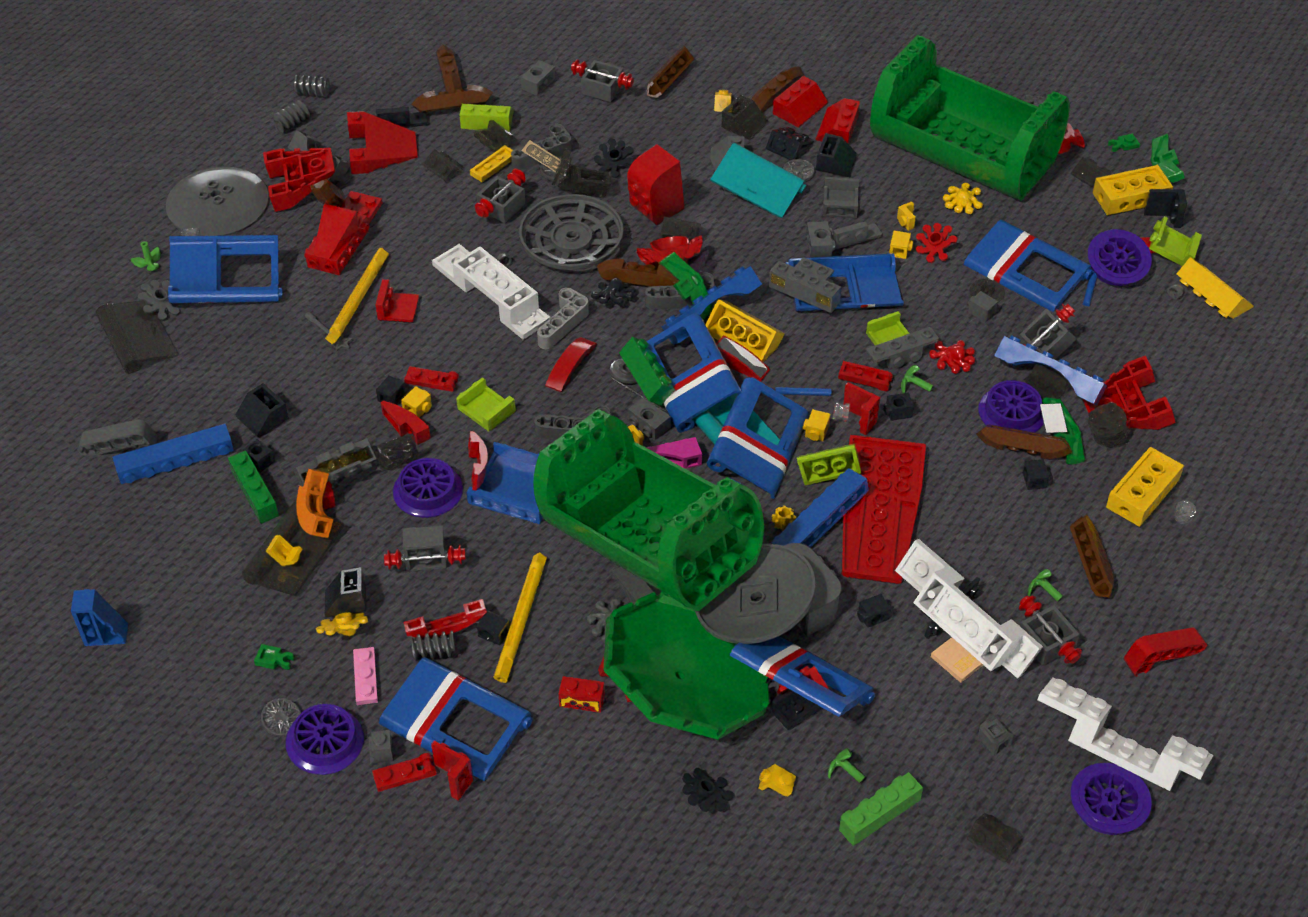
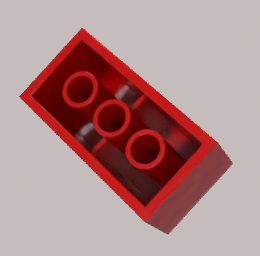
M656 144L633 161L627 173L631 205L654 224L659 225L685 208L680 161Z

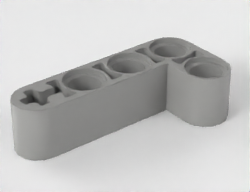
M562 288L559 291V306L561 309L537 330V340L540 348L549 349L588 316L589 303L587 297L571 288Z

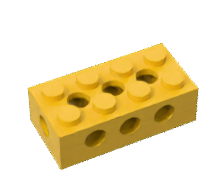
M1159 165L1098 177L1095 180L1093 195L1106 215L1144 208L1150 189H1173V186Z
M1149 447L1110 492L1106 508L1140 527L1180 480L1184 465Z

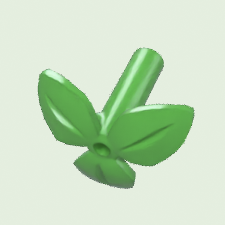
M142 242L141 247L145 259L140 257L131 258V262L140 268L148 265V271L158 269L159 264L153 262L160 260V249L156 247L150 252L148 242Z
M913 365L907 370L902 379L901 391L905 393V387L908 382H912L927 391H930L933 385L913 375L920 369L917 365Z
M1049 569L1040 572L1031 581L1028 588V596H1030L1032 590L1037 585H1041L1056 601L1063 595L1045 579L1052 575Z
M850 749L841 751L831 762L828 769L829 779L835 767L841 766L859 783L863 780L865 776L846 760L852 755Z

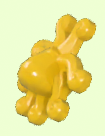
M963 183L961 189L950 186L948 187V192L952 194L943 195V200L946 202L945 207L948 209L954 207V211L957 213H961L963 208H965L967 214H972L974 211L971 207L972 203L976 209L983 207L982 202H978L976 197H974V195L981 194V189L976 187L969 191V183Z
M341 613L336 615L332 621L330 619L322 620V626L316 627V632L322 634L325 631L328 636L334 635L335 632L345 636H352L360 627V623H367L368 618L364 613Z

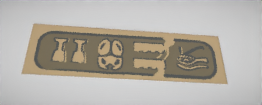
M530 140L522 149L527 155L573 184H577L582 173Z

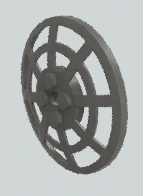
M565 194L545 199L530 208L521 220L519 237L525 252L537 262L556 269L577 270L600 264L617 251L623 239V223L616 210L606 202L586 195ZM564 203H579L577 211L558 214L555 213L552 206ZM591 205L606 212L608 216L600 221L593 215L584 213L585 206ZM546 210L549 217L538 228L528 225L535 215ZM566 217H575V220H568L564 222H561L560 219ZM582 218L595 223V225L589 227L581 222ZM613 220L618 229V238L608 239L605 225ZM553 222L556 225L551 232L544 231L545 227ZM600 229L603 239H592V233ZM525 231L535 234L538 248L529 249L527 247ZM541 236L550 238L552 244L543 247ZM615 244L605 255L598 259L595 258L606 245ZM590 245H600L591 254L586 250ZM556 249L562 252L561 258L554 256L548 251ZM543 253L548 258L559 262L555 263L545 260L536 254ZM580 253L583 256L582 258L568 259L570 254ZM586 260L589 261V262L580 263V264H566V263H577V262H582V261H586Z

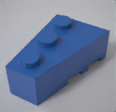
M95 589L75 590L71 613L84 646L126 644L128 623Z

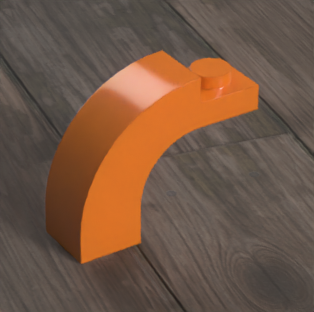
M308 469L304 486L299 485L297 494L298 520L302 529L308 534L328 538L334 519L324 513L322 498L329 473Z

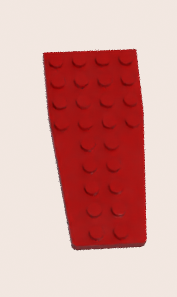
M850 435L849 445L855 444L861 468V473L859 474L867 478L869 491L843 515L842 575L844 577L900 584L903 581V577L895 570L910 548L922 490L926 444Z

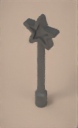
M311 312L305 314V318L310 322H314L325 333H329V329L319 322ZM341 334L337 341L333 343L336 345V351L342 348L349 350L348 344L352 342V338L345 339Z

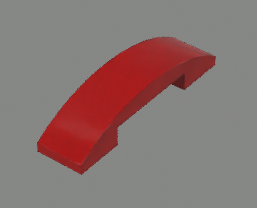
M582 337L573 341L556 362L545 386L562 392L570 382L572 373L583 358L589 356L597 343Z
M470 431L468 442L469 457L477 458V463H473L471 482L472 490H477L485 479L488 453L483 440L474 431Z
M480 599L463 604L464 612L425 623L423 616L405 621L406 635L417 637V634H420L421 638H424L425 634L428 633L431 638L435 632L438 637L441 636L442 632H445L446 635L450 634V631H453V633L472 625L487 613L484 601Z

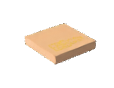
M952 637L931 653V657L960 683L983 666L980 661Z

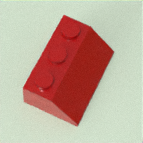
M802 76L774 99L773 114L799 128L827 105L828 101L815 81Z
M844 98L828 107L816 140L823 141L826 133L841 136L849 144L859 116L860 101Z

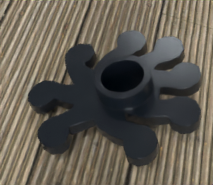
M610 138L608 140L610 145L608 152L606 144H600L599 146L604 159H601L600 155H596L594 161L597 164L604 165L599 169L600 175L605 176L607 170L611 169V177L618 178L619 172L617 168L627 164L631 166L633 163V158L627 157V155L632 154L634 149L630 146L625 148L623 140H619L618 146L615 148L616 141Z
M614 278L608 286L605 282H600L598 288L601 289V292H592L591 297L593 299L599 298V303L601 304L608 303L609 299L614 303L622 304L624 302L623 298H634L636 289L629 287L628 283H623L619 278Z
M700 768L694 769V777L689 773L683 775L682 780L685 785L682 791L684 794L690 795L688 803L692 806L700 804L699 807L703 812H708L710 805L714 801L717 802L716 810L722 812L726 808L723 799L731 801L734 797L732 791L727 790L725 792L720 789L727 785V780L723 777H718L717 782H712L709 777L703 774Z

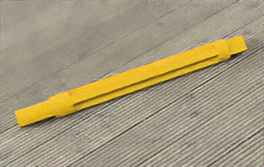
M383 248L377 250L325 338L331 344L335 343L343 333L387 259L389 253Z
M540 552L533 556L493 676L495 680L506 683L547 559Z

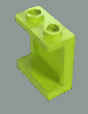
M1164 216L1153 227L1155 231L1149 239L1151 241L1149 249L1183 266L1190 257L1195 258L1202 235L1195 232L1189 238L1166 225L1168 218Z
M899 311L873 319L867 323L866 334L874 345L910 334L900 322L901 314Z
M483 377L474 382L471 387L460 393L456 398L458 410L489 432L516 411L515 399L511 396L504 399L487 387L486 379Z

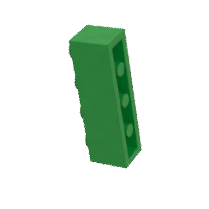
M631 337L619 354L648 401L662 406L675 390L671 384L672 381L664 373L662 365L657 362L656 355L650 351L649 344L644 339Z
M243 451L228 457L231 472L260 524L279 517L276 503L248 453Z

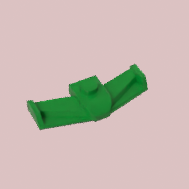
M1168 133L1152 139L1150 159L1152 166L1159 165L1165 176L1172 183L1184 179L1183 171L1176 166L1179 164L1175 150H1169Z
M675 252L658 262L679 280L673 286L683 300L690 296L694 304V299L708 294L704 280L699 272H696ZM712 303L701 313L702 320L711 314L713 310Z
M1044 398L1042 404L1061 403L1067 432L1052 433L1053 436L1065 438L1072 449V453L1066 455V464L1073 465L1085 461L1079 426L1061 399Z

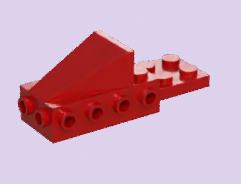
M350 191L342 207L324 204L318 234L313 238L311 245L304 253L307 267L340 275L366 233H368L370 222L383 204L382 198Z

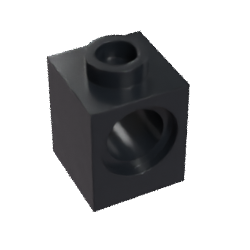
M388 375L376 389L377 400L379 402L386 401L397 404L406 394L404 382Z
M909 392L887 396L886 404L883 407L884 413L889 415L890 421L912 418L914 405Z
M258 439L242 449L248 453L254 466L260 473L275 462L273 451Z
M1044 459L1025 461L1022 473L1027 490L1046 489L1049 475Z
M882 594L860 601L857 616L860 622H864L867 628L889 620L891 608Z
M487 611L477 621L478 637L500 646L508 634L509 620Z

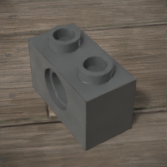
M539 60L521 76V88L538 96L556 78L555 66Z
M828 221L807 222L806 238L810 257L832 256V251H835V241L831 240L833 232L832 228H829Z
M644 397L628 409V422L630 425H634L642 430L643 434L647 437L650 436L656 440L671 428V416Z

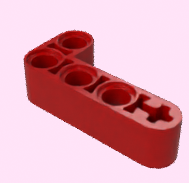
M1194 627L1145 635L1133 643L1124 656V661L1132 673L1138 677L1137 674L1147 673L1155 662L1198 654L1206 649L1207 643Z

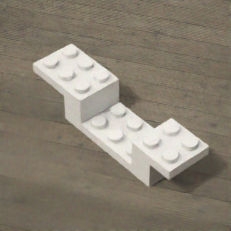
M458 244L432 260V265L464 292H468L476 287L499 306L500 321L523 340L535 333L550 319V316L539 308L538 292L482 247L469 252L462 245Z
M920 539L914 541L895 570L920 592L913 603L990 671L1003 665L1017 679L1021 677L1043 646L1012 619L1002 625L998 624L958 589L965 578Z
M1052 678L1040 692L1037 699L1077 719L1068 741L1169 791L1181 771L1201 779L1213 757L1206 749L1196 747L1188 743L1184 738L1173 735L1161 755H1159L1155 750L1145 748L1133 739L1124 738L1118 735L1116 731L1104 728V723L1112 706L1101 698H1094L1084 690L1068 685L1061 679Z

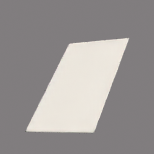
M1061 403L1040 404L1046 433L1067 432Z

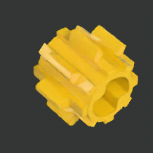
M786 506L776 508L775 514H772V522H775L774 528H780L784 531L787 525L796 519V516L793 515L794 510Z

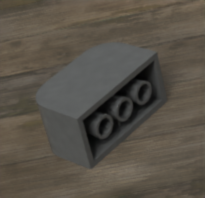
M790 543L785 546L799 552L808 560L816 578L817 586L813 604L807 614L797 623V626L803 633L809 636L836 619L839 610L841 584L835 572L830 570L825 565L824 560L817 556L811 548L800 543Z

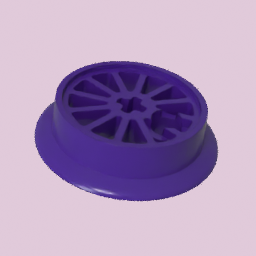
M1112 229L1101 232L1092 239L1088 248V259L1092 270L1097 275V278L1106 284L1123 286L1137 282L1148 273L1151 267L1152 257L1146 243L1137 235L1125 230Z
M1016 380L999 382L979 402V415L986 426L991 424L1037 432L1044 425L1040 406L1042 404L1041 396L1034 387L1027 383Z
M421 458L406 465L400 472L393 487V498L397 506L405 513L421 518L436 517L450 511L460 501L463 493V484L459 475L446 462L436 458Z
M318 704L307 708L292 723L286 735V751L291 761L301 770L318 775L336 773L348 767L358 757L364 743V733L359 721L348 711L333 704ZM329 721L335 722L333 725H332V723H331V724H326V722H329ZM339 738H348V739H347L346 742H344L343 740H341V739H339ZM312 744L308 750L304 749V747ZM336 744V745L340 746L341 748L338 749V750H335V748L333 747V745ZM317 747L320 749V754H314ZM330 749L332 753L324 754V750Z
M1097 763L1081 770L1072 782V804L1083 822L1097 832L1117 835L1135 830L1146 821L1150 814L1152 805L1151 795L1144 781L1138 775L1116 764ZM1101 783H1106L1107 788L1104 789ZM1111 785L1118 786V789L1111 788ZM1125 790L1128 794L1121 796L1120 792ZM1132 800L1133 803H1126V801Z

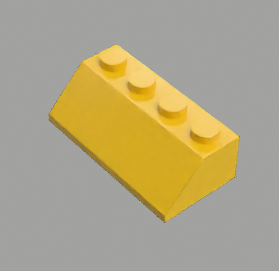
M1191 257L1176 273L1181 277L1179 280L1187 287L1191 285L1194 288L1192 291L1199 297L1203 295L1207 298L1205 302L1211 307L1217 306L1219 308L1218 312L1225 318L1229 316L1234 319L1254 307V305Z
M721 299L717 300L705 324L713 338L720 340L724 335L744 346L763 362L778 348L785 334L728 301Z

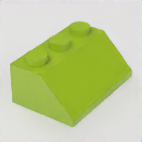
M462 104L460 110L461 129L510 132L514 108L510 106Z
M855 444L797 457L804 485L836 479L848 468L858 474L861 473Z

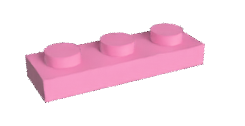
M374 647L353 649L356 704L378 703Z

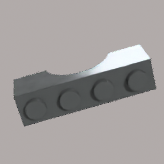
M297 130L288 148L294 151V148H300L301 151H310V148H317L318 141L307 133ZM332 154L335 173L328 180L332 182L334 180L342 181L350 167V163L340 156Z

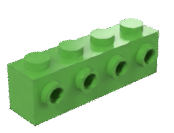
M909 772L904 776L896 777L892 784L886 788L881 787L870 799L865 798L859 803L858 807L843 813L839 831L853 846L919 802L923 787Z

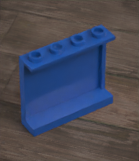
M494 442V452L487 463L485 479L477 490H472V487H469L467 490L468 503L540 524L543 517L539 512L533 487L534 471L539 454Z

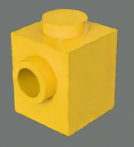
M893 231L889 253H894L897 258L906 259L907 253L912 250L913 241L910 240L911 233Z
M416 386L401 400L402 407L418 417L429 412L432 406L430 394Z
M812 409L809 419L804 421L803 430H806L805 437L814 441H824L830 425L831 414Z

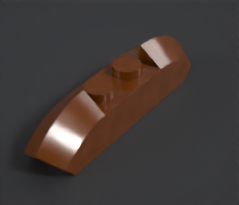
M442 44L436 51L444 88L445 91H448V94L455 93L454 90L462 89L452 49Z
M685 46L678 50L647 83V96L658 98L694 60V57Z
M795 66L780 72L755 93L747 106L762 114L773 105L776 97L804 76L801 67Z
M467 85V91L457 89L454 90L455 93L448 94V91H443L435 95L433 90L420 95L411 105L419 112L461 107L462 104L478 105L486 103L493 92L478 85Z
M325 179L311 185L312 192L321 203L342 207L344 204L345 195L343 191L329 180Z
M610 259L597 265L600 276L605 280L619 278L625 283L650 287L673 286L679 281L662 265L655 267L651 264L626 263L624 259Z
M991 424L976 433L985 444L996 449L1003 450L1005 445L1010 450H1019L1021 448L1026 449V452L1031 454L1041 452V458L1043 459L1060 458L1072 453L1067 440L1061 437Z
M1086 514L1078 518L1069 527L1091 590L1096 596L1109 598L1114 584L1113 573L1099 534Z

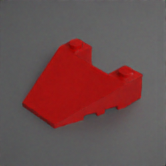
M364 111L347 112L349 138L365 137L366 148L349 149L352 175L370 173L375 169L386 168L394 163L399 164L418 158L416 133L414 131Z
M294 148V151L276 149L263 152L264 163L269 177L274 178L285 175L286 182L268 186L269 197L275 212L294 207L312 192L311 185L328 179L335 173L331 148H310V151H301L300 148Z
M1146 355L1127 362L1123 365V369L1116 374L1112 373L1109 379L1103 382L1107 387L1097 405L1082 399L1093 425L1158 430L1175 423L1173 411L1166 396L1146 403L1140 391L1141 387L1155 382L1153 370Z

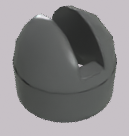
M500 253L496 258L505 267H509L512 263L511 257L506 253Z
M1173 284L1167 289V293L1172 298L1178 299L1183 294V287L1180 284Z

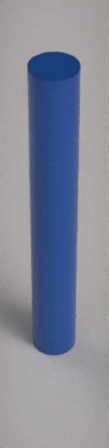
M1094 271L1089 278L1083 305L1088 307L1090 306L1097 279Z
M775 387V391L782 395L831 396V389Z

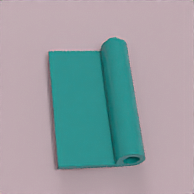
M736 143L731 145L710 179L715 184L780 218L784 216L798 193L802 194L806 188L804 179Z
M737 393L692 418L694 423L714 445L737 397ZM752 411L746 425L747 428L771 443L778 445L780 439Z

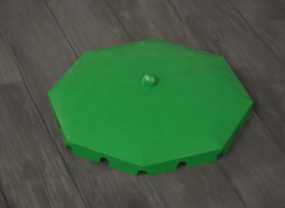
M662 591L658 596L653 592L637 599L635 604L630 602L613 610L612 614L607 617L604 672L650 722L718 740L764 715L769 704L768 683H765L768 677L730 656L731 651L737 644L720 640L711 635L699 622L695 610L686 607Z

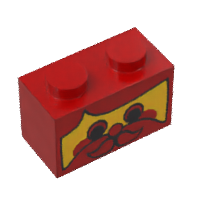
M563 676L559 690V707L601 713L605 696L604 682Z

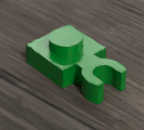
M1132 133L1119 136L1117 140H1109L1108 146L1114 145L1112 146V152H1116L1120 148L1127 151L1139 148L1140 143Z
M261 644L254 663L255 666L274 670L277 665H280L281 668L289 670L291 668L290 663L285 661H294V655L291 652L282 653L281 648Z

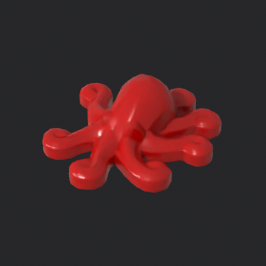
M940 223L933 225L934 232H932L930 225H924L922 229L923 232L927 233L928 239H926L923 233L916 235L917 240L922 241L926 246L925 248L921 245L917 246V253H929L926 256L928 263L935 261L934 256L937 253L941 261H946L948 255L943 253V249L950 246L951 243H956L958 240L954 235L949 236L947 239L948 234L953 230L952 227L949 225L945 226L943 233H940L942 230Z
M962 340L949 347L943 346V342L938 341L935 343V349L939 350V352L935 350L929 352L930 358H939L937 368L944 369L946 362L952 368L951 372L955 374L960 371V367L965 372L970 371L971 365L975 363V358L973 357L975 349L972 347L965 349V342Z

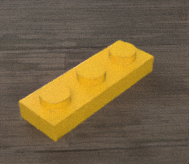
M504 145L470 169V175L480 182H484L512 162L511 152L513 150Z

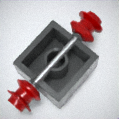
M579 59L571 65L573 75L579 73V76L582 77L581 94L611 102L623 85L628 90L634 83L632 74L626 76L623 67L594 60L587 67L586 61H583L581 64Z
M513 169L512 173L507 175L508 181L496 176L476 195L475 211L477 215L484 218L491 216L506 223L525 205V190L520 187L521 183L526 181L524 172L519 169Z
M1062 303L1063 308L1061 310L1056 309L1058 317L1046 308L1020 335L1029 344L1037 347V352L1042 354L1043 351L1054 355L1052 359L1055 360L1077 339L1062 324V321L1069 323L1068 318L1070 316L1075 317L1073 314L1075 310L1069 304L1065 306Z
M443 526L403 529L404 554L399 549L395 553H391L388 550V554H384V565L388 566L389 570L392 565H396L400 569L402 561L406 565V571L447 568V557L451 565H453L454 561H459L462 564V560H466L465 548H461V544H459L458 549H454L450 545L447 553Z
M1035 596L1024 597L1020 601L1019 610L1026 611L1024 615L1028 619L1022 621L1020 627L1043 646L1035 658L1042 666L1065 656L1064 662L1066 664L1077 662L1081 658L1082 650L1080 648L1076 649L1080 635L1055 605L1040 612L1042 604L1040 602L1035 603Z

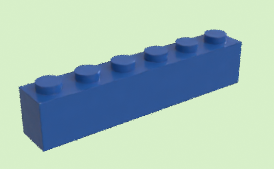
M222 424L119 454L112 458L120 483L124 484L132 483L144 477L149 478L161 472H169L181 466H189L198 461H206L215 456L226 455L234 451L227 426Z
M848 468L818 498H815L806 510H803L792 523H789L786 529L773 539L771 544L785 546L790 543H800L811 548L869 491L867 478Z

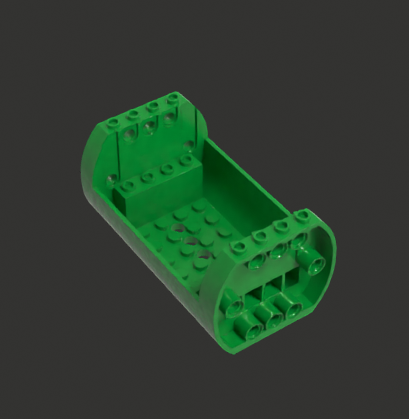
M917 35L882 71L871 108L870 127L873 136L1022 201L1055 162L1068 124L1070 113L1068 97L1053 91L1047 95L1046 100L1042 104L1040 103L1038 107L937 65L935 44L931 40Z
M598 409L539 453L534 471L533 487L539 512L546 522L686 607L700 611L756 564L764 536L763 513L756 494L747 486L728 477L714 485L636 443L628 426L617 417Z

